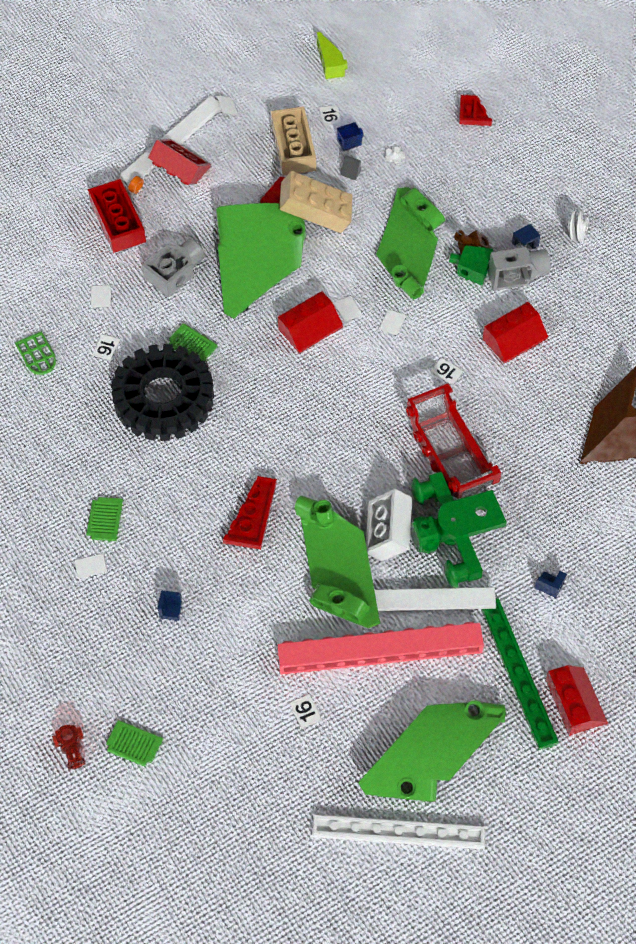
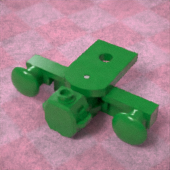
M442 472L429 475L427 481L420 483L414 477L411 481V491L415 501L423 505L424 500L434 498L440 505L437 519L431 516H421L414 518L411 523V537L417 552H425L427 554L435 552L441 543L449 546L456 545L461 556V563L453 565L449 559L446 560L444 572L448 583L453 588H458V583L467 580L470 582L482 578L483 569L469 537L505 527L507 524L493 490L453 500ZM483 510L486 512V515L478 516L475 512Z

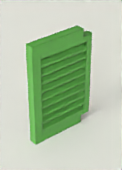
M184 323L169 338V344H173L174 350H177L179 345L188 348V355L194 351L200 356V361H205L218 347L217 344Z
M98 497V500H92L86 535L91 536L92 540L117 541L123 499Z
M118 720L106 742V745L109 746L107 752L146 767L148 762L152 764L163 738Z

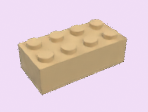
M304 106L271 111V126L282 175H288L290 171L296 173L316 171V155Z
M290 171L281 182L279 210L342 233L351 223L352 194Z

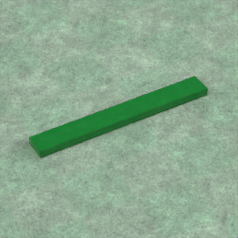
M496 598V609H481L536 746L538 750L558 745V738L499 598Z

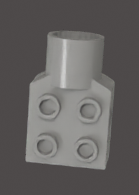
M192 239L186 240L180 246L167 244L142 264L143 277L167 297H170L194 277L193 267L204 259V252L199 244Z
M516 247L509 250L491 252L488 276L493 291L527 286L536 276L549 274L551 271L549 253L546 249L529 251L527 247Z

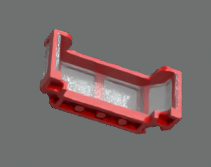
M449 383L409 398L405 409L411 421L414 439L422 446L423 455L430 460L432 471L436 473L442 472L451 495L459 499L462 495L490 484L499 483L501 471L497 465L493 466L492 462L488 463L457 411L456 401H453L449 395L453 390Z

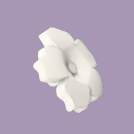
M398 146L394 147L393 150L388 148L386 149L385 159L388 162L397 164L401 162V159L405 158L406 154Z

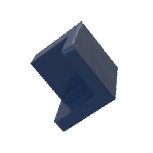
M528 224L513 232L512 244L521 243L522 246L529 244L532 249H535L539 246L541 235L531 224Z
M559 571L557 577L547 572H542L541 576L536 580L535 589L557 598L565 583L567 574Z
M161 590L158 603L160 619L180 620L183 605L180 592Z

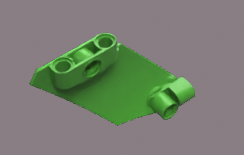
M405 187L397 189L390 217L376 256L393 278L395 286L400 287L414 300L425 293L424 286L438 243V238L433 231L445 222V218L416 188L410 189Z
M302 495L299 496L295 503V512L297 516L301 517L312 587L315 588V591L309 598V602L320 610L368 629L380 624L364 532L334 512L328 500L316 501Z
M474 700L467 703L427 705L358 782L365 795L436 802L438 780L450 781L499 723H505V704L485 703ZM470 705L478 709L476 716L469 714L468 707ZM403 782L411 785V792L409 794H404L401 791V784Z

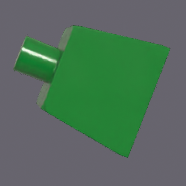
M465 246L462 255L451 253L449 263L458 265V276L483 286L489 270L490 256L493 249Z

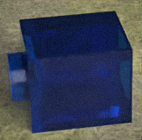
M356 122L337 128V141L343 151L362 145L363 130L357 126Z

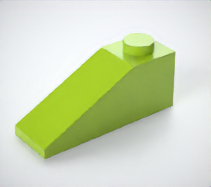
M317 32V47L325 79L345 77V70L348 69L347 60L343 59L342 52L321 32Z

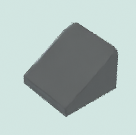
M345 155L341 176L356 180L361 172V160Z

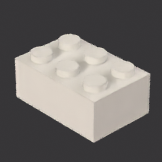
M393 489L368 501L366 530L368 555L384 561L409 550L412 510L411 496Z

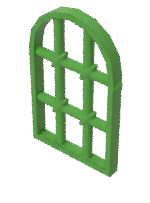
M42 331L15 342L26 367L32 373L44 375L54 369L56 365L55 354ZM42 336L45 343L39 344L36 337ZM32 339L37 345V347L31 349L27 344V341ZM22 343L25 344L28 350L23 353L18 346ZM47 346L51 355L45 356L41 348ZM35 350L40 351L43 358L35 359L32 352ZM30 354L34 362L28 364L24 355ZM53 357V358H54V362H53V365L51 366L50 363H49V361H48L47 359ZM46 362L49 369L42 371L38 363ZM35 365L39 371L33 370L30 366Z

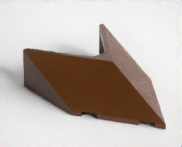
M636 366L595 406L580 464H587L590 461L601 463L636 458V409L632 406L636 389Z

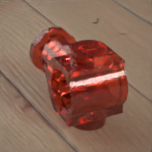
M75 724L61 726L55 731L56 735L52 736L56 748L60 747L62 754H66L67 768L69 770L81 768L86 764L80 752L82 748L80 740L84 739L81 727L76 728ZM66 735H73L69 740L63 739Z

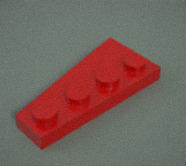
M257 477L247 495L246 501L240 507L236 519L230 525V530L223 538L224 544L262 549L277 479Z

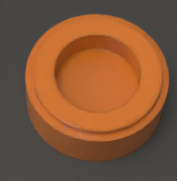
M135 176L131 180L128 190L133 194L138 193L143 187L144 180L139 176Z

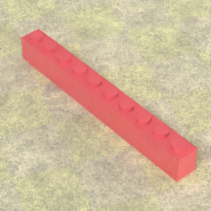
M466 622L462 625L446 624L443 627L426 626L423 629L415 630L407 628L396 632L387 630L377 634L367 632L358 636L348 634L339 638L324 637L320 640L304 639L301 642L285 641L282 644H278L280 675L480 654L483 652L484 643L480 623Z

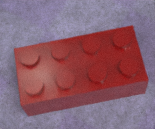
M121 179L88 189L90 204L113 253L146 243L144 227Z

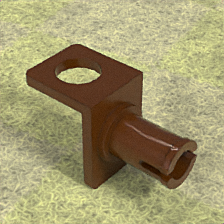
M459 230V233L456 232L454 235V239L458 241L461 255L465 246L490 248L488 238L477 230L469 235Z

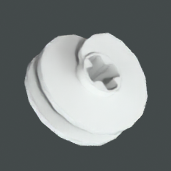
M573 209L571 219L568 221V231L572 241H576L578 238L579 242H583L587 234L589 217L587 216L583 220V210L579 211L578 219H576V209Z

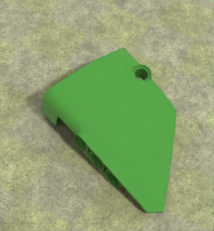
M280 203L238 204L221 206L216 209L224 314L233 319L269 289L301 267L303 244L306 239L305 220L279 210ZM295 231H302L300 234H294Z

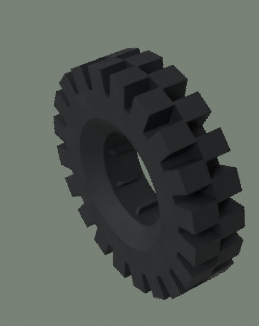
M157 344L148 346L149 353H145L143 348L134 352L135 359L128 355L122 361L123 367L118 366L114 373L115 378H112L111 393L117 417L120 418L121 423L126 429L131 427L133 434L140 436L144 432L145 439L153 441L156 435H160L161 441H170V434L174 433L176 439L185 436V429H188L191 433L199 428L198 421L204 423L208 418V411L211 412L213 407V379L208 365L204 360L200 362V356L194 351L188 355V348L180 345L176 351H174L173 344H164L163 350L160 351ZM171 378L180 384L181 392L175 399L169 402L157 403L146 398L144 389L155 379Z

